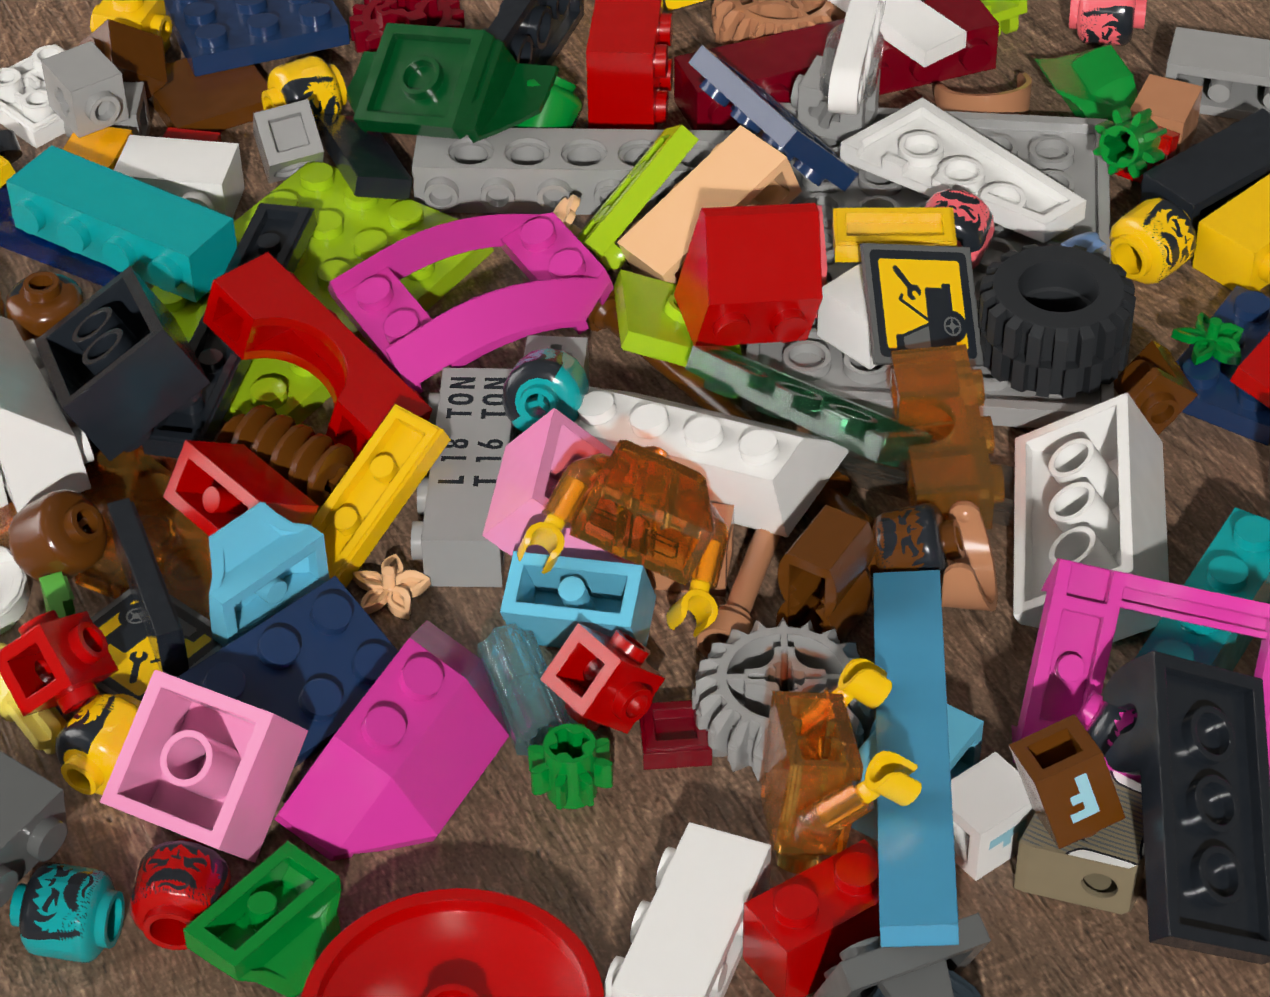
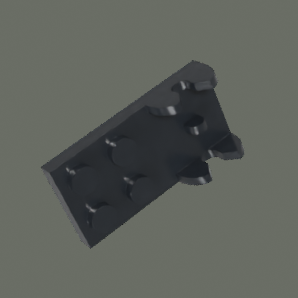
M503 0L498 15L490 27H485L483 30H486L495 39L503 42L517 63L551 66L583 18L584 0Z
M1152 651L1129 661L1119 668L1110 678L1103 692V701L1128 711L1134 708L1137 709L1135 726L1129 732L1117 737L1105 754V757L1112 769L1131 775H1141L1149 942L1261 965L1269 963L1270 775L1263 679Z

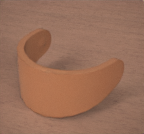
M1026 72L1019 73L1016 89L990 94L961 93L952 91L943 84H937L934 88L935 104L943 111L1028 115L1032 78Z
M958 501L950 507L948 521L955 519L960 526L965 556L964 558L956 559L955 563L949 565L944 571L942 607L995 611L998 602L996 570L988 533L980 509L970 501Z

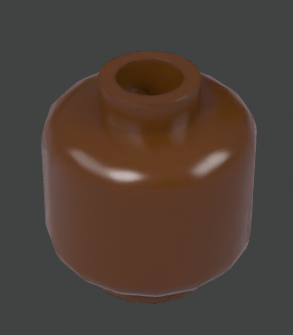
M68 489L50 492L24 506L13 517L8 530L9 547L14 561L25 574L37 582H40V577L61 571L63 576L66 575L67 579H70L92 568L104 556L108 543L107 527L101 512L90 499L80 492Z

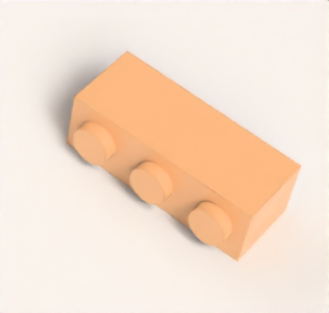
M740 125L723 142L717 144L711 153L683 180L676 183L655 207L642 219L635 222L617 243L633 273L677 285L701 208L747 206L750 204H790L802 190L787 156Z

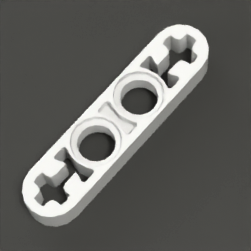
M850 0L831 71L828 112L848 115L859 114L884 15L886 0Z

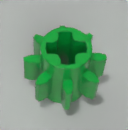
M1125 105L1113 110V121L1106 120L1095 126V130L1101 134L1099 147L1093 151V154L1101 155L1103 160L1109 164L1108 174L1113 175L1128 167L1132 178H1137L1147 171V163L1154 164L1164 159L1165 154L1158 147L1161 136L1167 133V129L1158 128L1156 123L1150 119L1152 115L1150 108L1138 112L1132 117L1131 110Z
M562 724L547 728L548 733L544 738L543 746L529 745L528 747L533 795L546 793L548 799L559 810L562 808L578 809L586 805L589 807L593 806L598 787L612 788L613 762L610 761L609 739L599 738L596 740L594 734L585 727V724Z

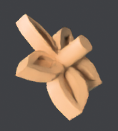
M396 553L387 557L382 562V575L368 570L352 572L355 583L360 588L368 591L362 598L360 605L367 614L376 612L388 603V609L394 616L409 620L412 607L411 598L420 596L431 586L430 578L416 570L404 571L403 563Z

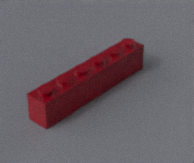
M981 0L922 1L967 31L966 48L924 68L878 36L871 67L881 69L879 95L995 69L999 35L998 21ZM845 19L715 47L709 50L763 88L777 102L791 103L792 89L799 74H806L816 56L835 59ZM696 52L675 56L674 102L692 130L727 131L738 128L741 124L730 115L732 112L730 108L733 103L730 101L726 107H723L699 87L705 78L688 63Z

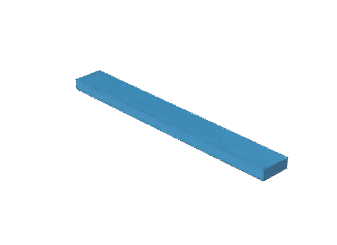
M940 570L873 573L875 664L887 672L886 678L892 682V689L889 695L876 708V753L881 751L895 752L917 764L918 768L909 776L919 781L922 785L918 797L907 806H900L882 795L877 798L881 947L959 945Z

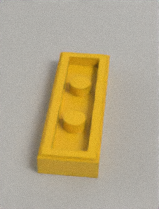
M396 404L393 406L317 512L311 526L324 534L330 579L336 576L345 588L353 579L352 572H357L450 442L451 439L444 429Z

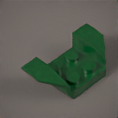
M386 23L377 52H363L357 70L347 88L346 96L355 113L353 120L365 133L373 131L462 139L468 135L471 141L475 143L540 114L549 97L559 68L549 65L517 63L504 43L499 39H495L486 30ZM534 79L540 85L527 86V80Z

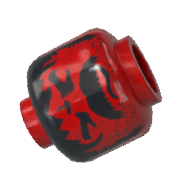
M193 839L167 841L150 848L140 861L130 900V915L135 925L144 933L149 941L157 946L170 950L188 949L183 929L230 890L231 872L226 861L213 849Z

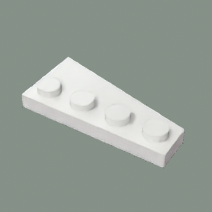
M924 98L918 99L841 142L840 158L846 163L929 197L947 189L963 190L976 195L988 206L994 217V223L1042 243L1047 242L1085 218L1087 200Z

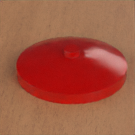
M451 888L420 892L398 898L375 908L351 923L323 950L306 979L301 997H604V990L599 971L586 946L569 927L548 911L523 899L495 891Z

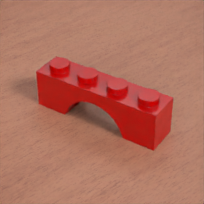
M269 252L213 280L203 322L242 360L258 358L278 359L300 366L318 378L330 393L334 403V410L326 435L332 438L334 444L341 443L351 447L354 453V461L395 404L429 421L433 409L423 400L421 395L396 375L374 350L368 348L341 322L333 311L327 309L300 283L299 279L292 272L287 271Z

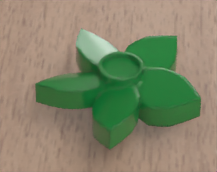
M1201 312L1197 316L1195 328L1182 327L1173 329L1171 338L1184 343L1195 344L1191 354L1194 365L1201 364L1212 356L1224 364H1240L1241 350L1238 343L1242 337L1243 328L1232 323H1222L1220 318H1210Z

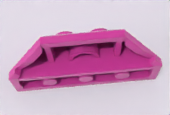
M426 620L410 636L338 729L274 820L330 861L350 858L354 854L386 851L434 841L509 738L508 730L482 659Z

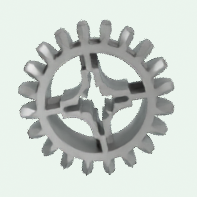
M784 617L777 627L766 628L756 620L750 634L732 629L726 643H712L708 659L700 661L699 669L696 672V688L692 690L693 710L697 709L696 726L700 730L707 729L708 746L712 749V756H727L732 772L747 766L753 767L752 770L757 781H760L768 772L778 773L786 785L793 773H804L814 782L821 766L835 771L838 766V744L842 757L846 754V742L843 731L841 732L842 727L847 741V752L850 750V747L851 750L857 752L863 745V740L869 738L875 720L876 708L870 709L854 698L845 709L842 708L808 737L797 726V722L827 699L831 692L838 687L840 675L847 663L853 659L860 658V655L857 653L856 643L840 644L835 629L822 634L815 633L811 620L801 628L789 627ZM782 695L786 696L787 704L783 703ZM838 751V760H839V762H840L841 756H840V753H839V751Z

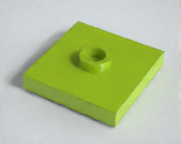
M620 269L613 287L620 343L623 350L725 378L736 379L743 363L740 345L694 347L674 297L676 284Z

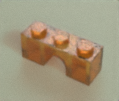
M966 344L891 351L890 397L898 439L925 437L938 441L931 444L908 446L906 487L910 506L932 503L942 512L945 520L948 521L949 509L954 503L965 500L970 501L979 507L986 530L992 529L994 503L1004 502L1005 488L1001 464L990 465L988 455L994 453L995 446L991 416H980L979 406H984L985 402L984 380L981 369H971Z

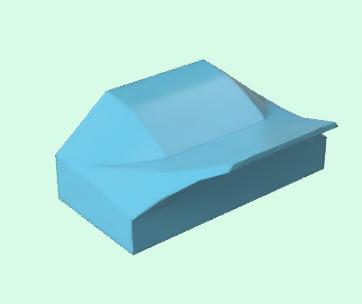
M260 502L209 536L212 569L209 609L212 639L225 647L328 581L330 578L324 534L311 525L293 523L276 513L265 502Z

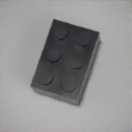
M131 266L34 341L62 409L110 462L123 451L131 452L143 445L157 424L171 413H180L191 407L201 396L202 389L210 383L175 317Z

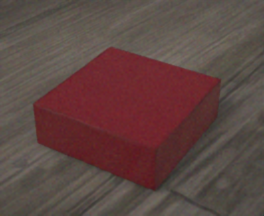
M692 700L654 702L647 713L639 719L643 770L712 766V749L708 746L707 729L700 730L697 728V709L693 710Z

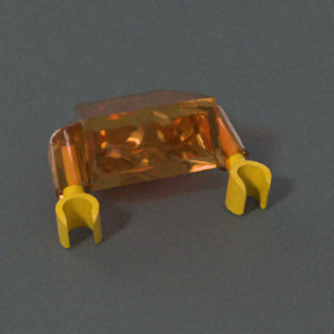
M619 440L611 456L597 453L569 464L542 510V514L546 519L544 522L531 525L526 531L518 548V560L521 561L528 546L540 545L549 553V558L541 573L544 574L551 571L564 548L565 541L562 530L563 528H571L569 535L637 565H643L644 568L685 586L689 582V591L668 609L666 618L669 628L674 630L684 621L689 610L696 619L693 636L697 637L716 620L718 615V606L715 599L709 594L710 588H716L718 585L729 541L728 526L710 502L706 478L700 472L671 460L667 452L660 447H642L629 440Z
M857 658L847 663L840 675L838 687L834 691L827 687L820 693L772 691L761 801L771 847L776 851L775 861L785 871L799 874L818 864L819 855L833 856L846 849L852 823L874 809L873 801L882 795L900 806H907L921 792V783L909 776L918 768L917 764L891 751H881L872 758L865 773V780L861 782L863 764L847 706L855 698L870 709H875L882 704L892 689V682L886 678L887 672L867 659Z

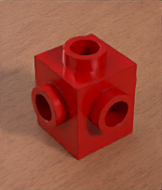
M55 610L38 615L20 626L18 631L21 636L0 650V674L23 717L56 706L60 707L63 714L73 712L81 708L94 695H101L96 685L119 670L108 651V643L104 634L93 623L87 611L61 618L58 617Z
M578 623L540 680L566 702L563 710L578 723L585 724L586 728L597 731L602 724L628 734L635 722L647 713L652 704L653 696L666 678L645 661L650 651L627 633L617 629L613 636L610 637Z

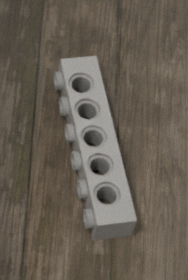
M509 128L475 143L471 141L468 135L462 139L417 135L412 162L414 200L442 213L546 214L553 212L563 198L566 197L568 199L574 194L581 199L575 212L576 215H595L664 130ZM689 130L699 139L698 142L637 216H645L670 192L676 183L683 180L711 153L717 144L723 142L734 131Z

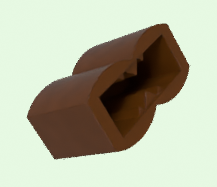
M825 505L779 563L778 584L785 601L778 610L776 627L783 617L788 626L794 628H801L811 620L815 633L822 634L835 629L840 644L845 641L867 612L872 601V586L866 569L874 557L875 539L868 521L829 505Z

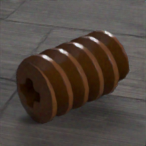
M265 404L253 407L246 415L242 413L233 416L225 423L216 437V442L244 444L319 505L317 512L354 462V453L351 447L341 443L334 444L332 438L325 434L318 433L315 435L312 427L301 423L296 425L292 417L285 414L277 415L274 408Z

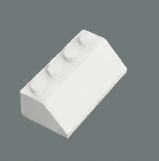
M0 316V472L4 486L18 513L24 506L53 491L68 489L82 492L91 489L84 464L94 461V456L86 434L62 409L34 338L23 341L14 322Z
M591 386L589 387L588 394L584 396L581 407L577 410L579 417L574 422L652 479L647 501L656 503L657 498L734 505V524L753 529H764L772 534L784 537L789 536L849 452L845 442L635 392Z
M1128 392L1015 438L1013 616L1019 624L1039 628L1047 593L1041 591L1057 558L1169 582L1163 442ZM1120 608L1113 642L1156 627L1162 617Z

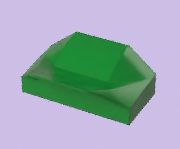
M1112 45L1059 58L1035 59L1037 65L1055 91L1062 96L1075 117L1099 118L1113 121V110L1125 105L1131 109L1138 96L1133 74Z
M287 841L183 929L186 947L237 981L256 982L286 997H297L303 992L306 979L323 950L341 933L337 912L342 891L340 876Z

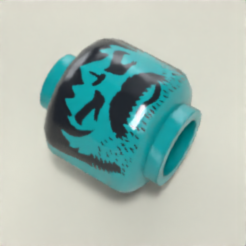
M545 348L531 351L518 361L504 383L502 403L508 419L515 428L524 432L553 408L575 422L579 417L577 410L581 407L584 396L588 394L590 386L586 372L576 358L562 350Z
M47 862L35 870L27 884L20 883L16 887L10 904V923L14 927H19L21 941L28 953L61 960L90 963L98 957L104 948L111 949L115 946L123 926L125 901L123 893L115 890L108 873L94 868Z

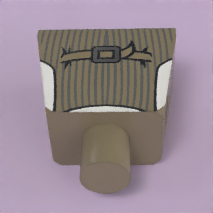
M1109 770L1126 818L1100 830L1089 838L1078 840L1061 849L1057 847L1034 813L1019 841L1014 889L1121 915L1130 912L1146 882L1141 784L1118 772Z

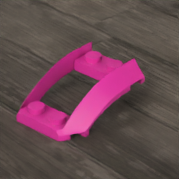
M551 212L540 215L495 214L476 216L425 229L397 241L331 280L328 291L332 299L383 362L410 388H413L420 394L423 392L420 383L447 366H450V368H462L479 357L503 345L527 337V335L570 327L578 334L583 333L589 329L586 320L597 302L599 301L603 306L614 287L603 265L564 223ZM489 247H501L530 280V282L511 285L474 297L434 319L427 314L400 282L402 278L437 261L464 252Z
M1057 558L1041 591L1047 593L1018 726L1011 725L1012 743L1073 714L1077 715L1093 690L1100 695L1102 694L1120 608L1262 639L1254 677L1263 679L1270 775V604Z

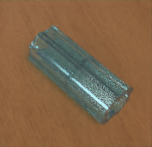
M516 623L493 628L491 634L484 641L478 643V657L484 665L516 754L528 756L529 745L543 746L544 738L548 733L547 728L572 723L562 699L540 680L548 666L533 631L523 630Z

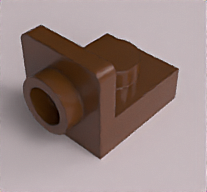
M1153 340L1114 380V389L1117 394L1122 395L1128 392L1157 435L1171 424L1198 396L1168 348Z

